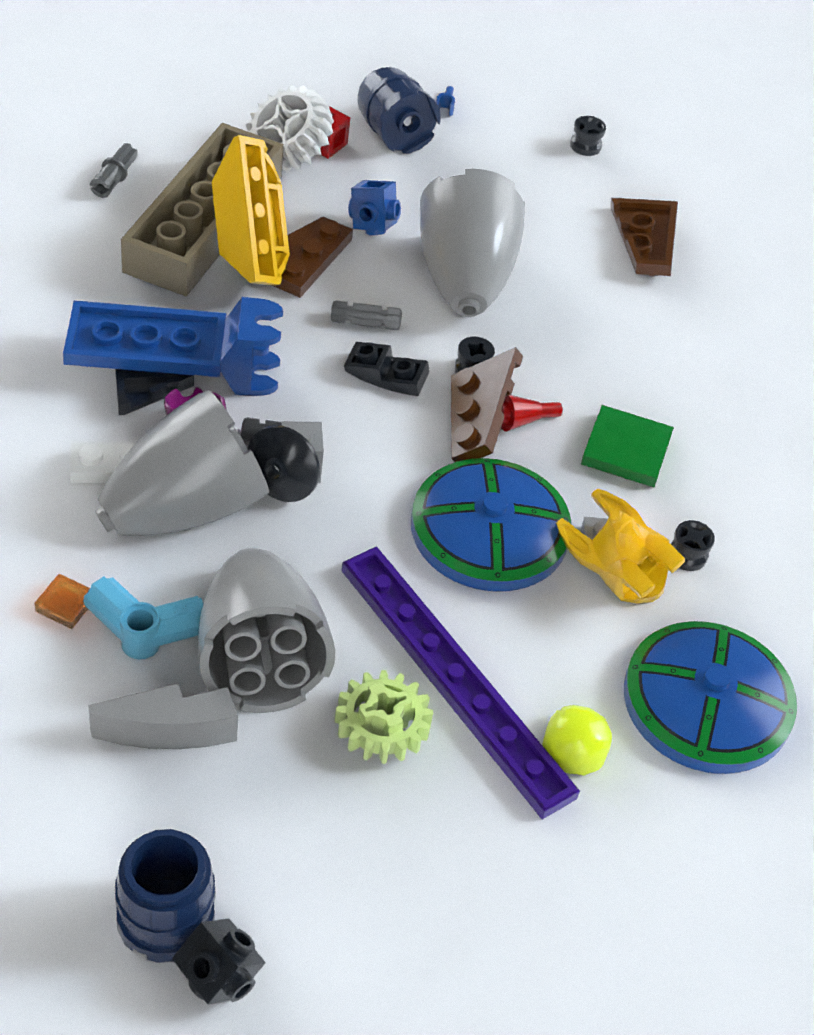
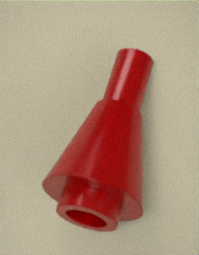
M514 395L505 396L501 409L505 415L501 429L507 432L541 418L560 417L563 412L562 404L560 402L540 403L539 401Z

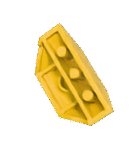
M238 135L233 137L211 182L219 254L249 283L276 286L281 284V275L286 268L290 255L282 183L273 161L267 154L268 148L265 141Z

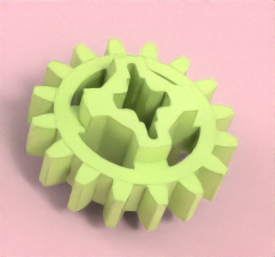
M381 670L379 679H373L368 672L363 673L362 684L351 679L348 682L347 692H340L338 706L335 712V723L339 724L338 737H349L348 750L351 752L361 747L364 749V760H368L373 753L379 754L382 764L387 763L389 754H395L400 762L404 761L407 748L417 754L420 751L421 741H427L429 738L433 710L428 708L430 699L428 694L417 696L419 683L414 682L408 686L403 684L404 674L401 673L396 676L395 680L388 679L386 670ZM413 720L411 726L404 731L403 729L408 727L409 721Z

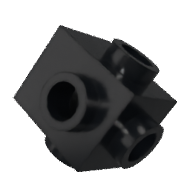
M229 918L201 922L172 957L173 962L189 980V987L192 992L208 1005L228 1000L236 1002L242 999L252 990L256 983L254 980L255 975L266 963L255 950V943L246 932L237 928Z

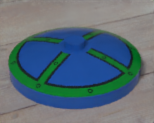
M475 458L446 465L431 474L423 482L414 498L411 513V532L421 555L439 573L467 587L501 592L527 588L550 576L562 563L568 549L558 532L556 522L561 518L568 521L571 525L572 522L568 507L562 496L547 480L534 471L504 460Z
M704 621L680 622L653 632L635 650L624 679L626 708L639 733L661 754L676 763L694 770L715 774H732L759 767L772 759L782 749L795 724L797 715L796 693L791 678L782 663L768 648L753 637L722 624Z

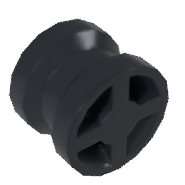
M586 115L577 118L574 123L575 134L571 137L570 147L573 151L583 156L598 154L602 149L601 138L605 135L606 124L594 116Z
M476 336L461 340L457 350L458 358L455 362V373L494 357L495 348L492 343L487 339Z
M688 520L677 526L671 545L685 558V562L679 567L680 569L697 571L707 563L709 552L715 542V535L706 524L700 521Z

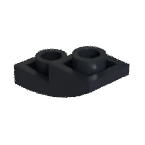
M355 342L344 364L345 371L358 379L383 389L419 396L430 372L427 360L393 357L391 345L371 342Z

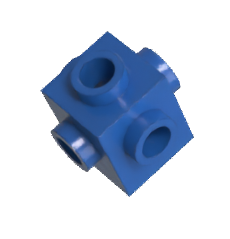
M363 180L351 188L348 212L350 218H353V229L365 230L367 235H382L397 223L401 214V204L396 198V181Z

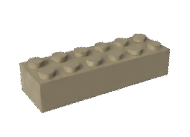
M221 123L121 238L122 273L187 297L220 255L211 182L233 137L241 135L264 140L268 148L267 154L273 161L280 179L282 177L284 144Z

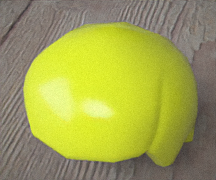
M569 705L556 710L550 717L542 746L564 772L587 775L599 770L604 765L612 743V732L605 717L593 709Z

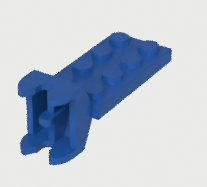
M241 297L226 317L227 313L74 300L63 350V364L220 377L221 372L235 395H268L278 389V381L267 375H258L254 371L270 370L280 366L279 356L269 351V346L281 340V332L271 326L259 325L256 322L260 320L272 321L283 317V308L270 300Z

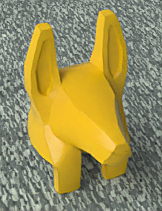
M596 489L591 493L593 500L608 516L606 524L598 531L593 540L563 518L556 522L558 532L569 552L581 565L597 573L611 591L624 602L648 603L659 599L664 593L668 570L673 573L685 562V558L670 544V541L665 536L646 526L636 509L625 500L605 490Z

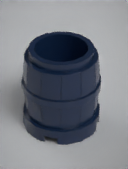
M385 67L372 71L364 78L359 87L357 97L359 110L370 128L378 134L390 150H401L403 154H410L422 149L433 139L435 134L432 131L436 126V122L440 124L441 120L440 108L435 100L427 92L423 91L415 79L409 77L400 69Z
M162 829L154 830L137 838L128 846L121 857L115 880L117 930L124 945L132 952L134 948L138 953L145 954L147 960L156 963L173 962L172 957L201 922L215 920V875L212 872L208 853L197 839L178 830Z

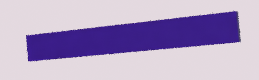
M376 546L342 562V573L538 816L543 820L577 800L580 793L577 786L380 549Z

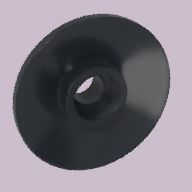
M273 425L263 428L252 437L247 449L252 451L262 470L269 488L267 495L283 502H297L305 499L315 490L320 478V464L314 448L303 435L289 427Z

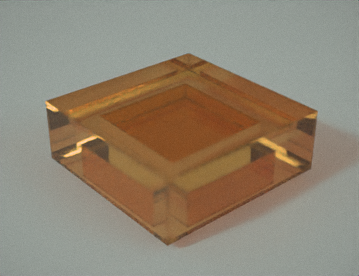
M58 574L34 602L35 612L73 629L88 610L84 605V595L90 588L62 574Z

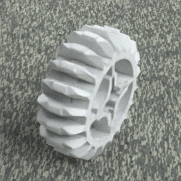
M291 84L287 91L279 87L276 95L271 96L268 94V100L264 103H258V111L250 113L252 121L246 124L248 132L284 144L282 170L286 173L292 167L300 170L301 164L304 162L311 164V158L315 154L321 155V146L329 145L327 136L334 133L331 126L334 120L329 110V105L321 98L319 93L313 89L309 90L304 85L296 88Z

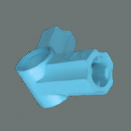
M104 576L92 583L90 590L84 595V605L121 640L122 650L131 658L138 660L147 659L154 656L161 645L198 636L200 615L203 607L202 598L198 596L154 607L149 603L139 602L113 577L105 578Z

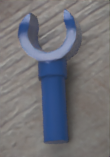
M447 86L445 93H440L436 98L439 108L449 109V116L454 114L455 106L454 88L452 86Z

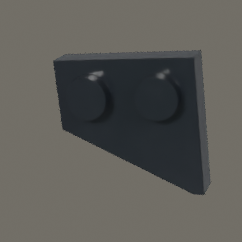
M115 369L118 414L126 415L162 400L174 389H178L181 392L193 387L194 375Z

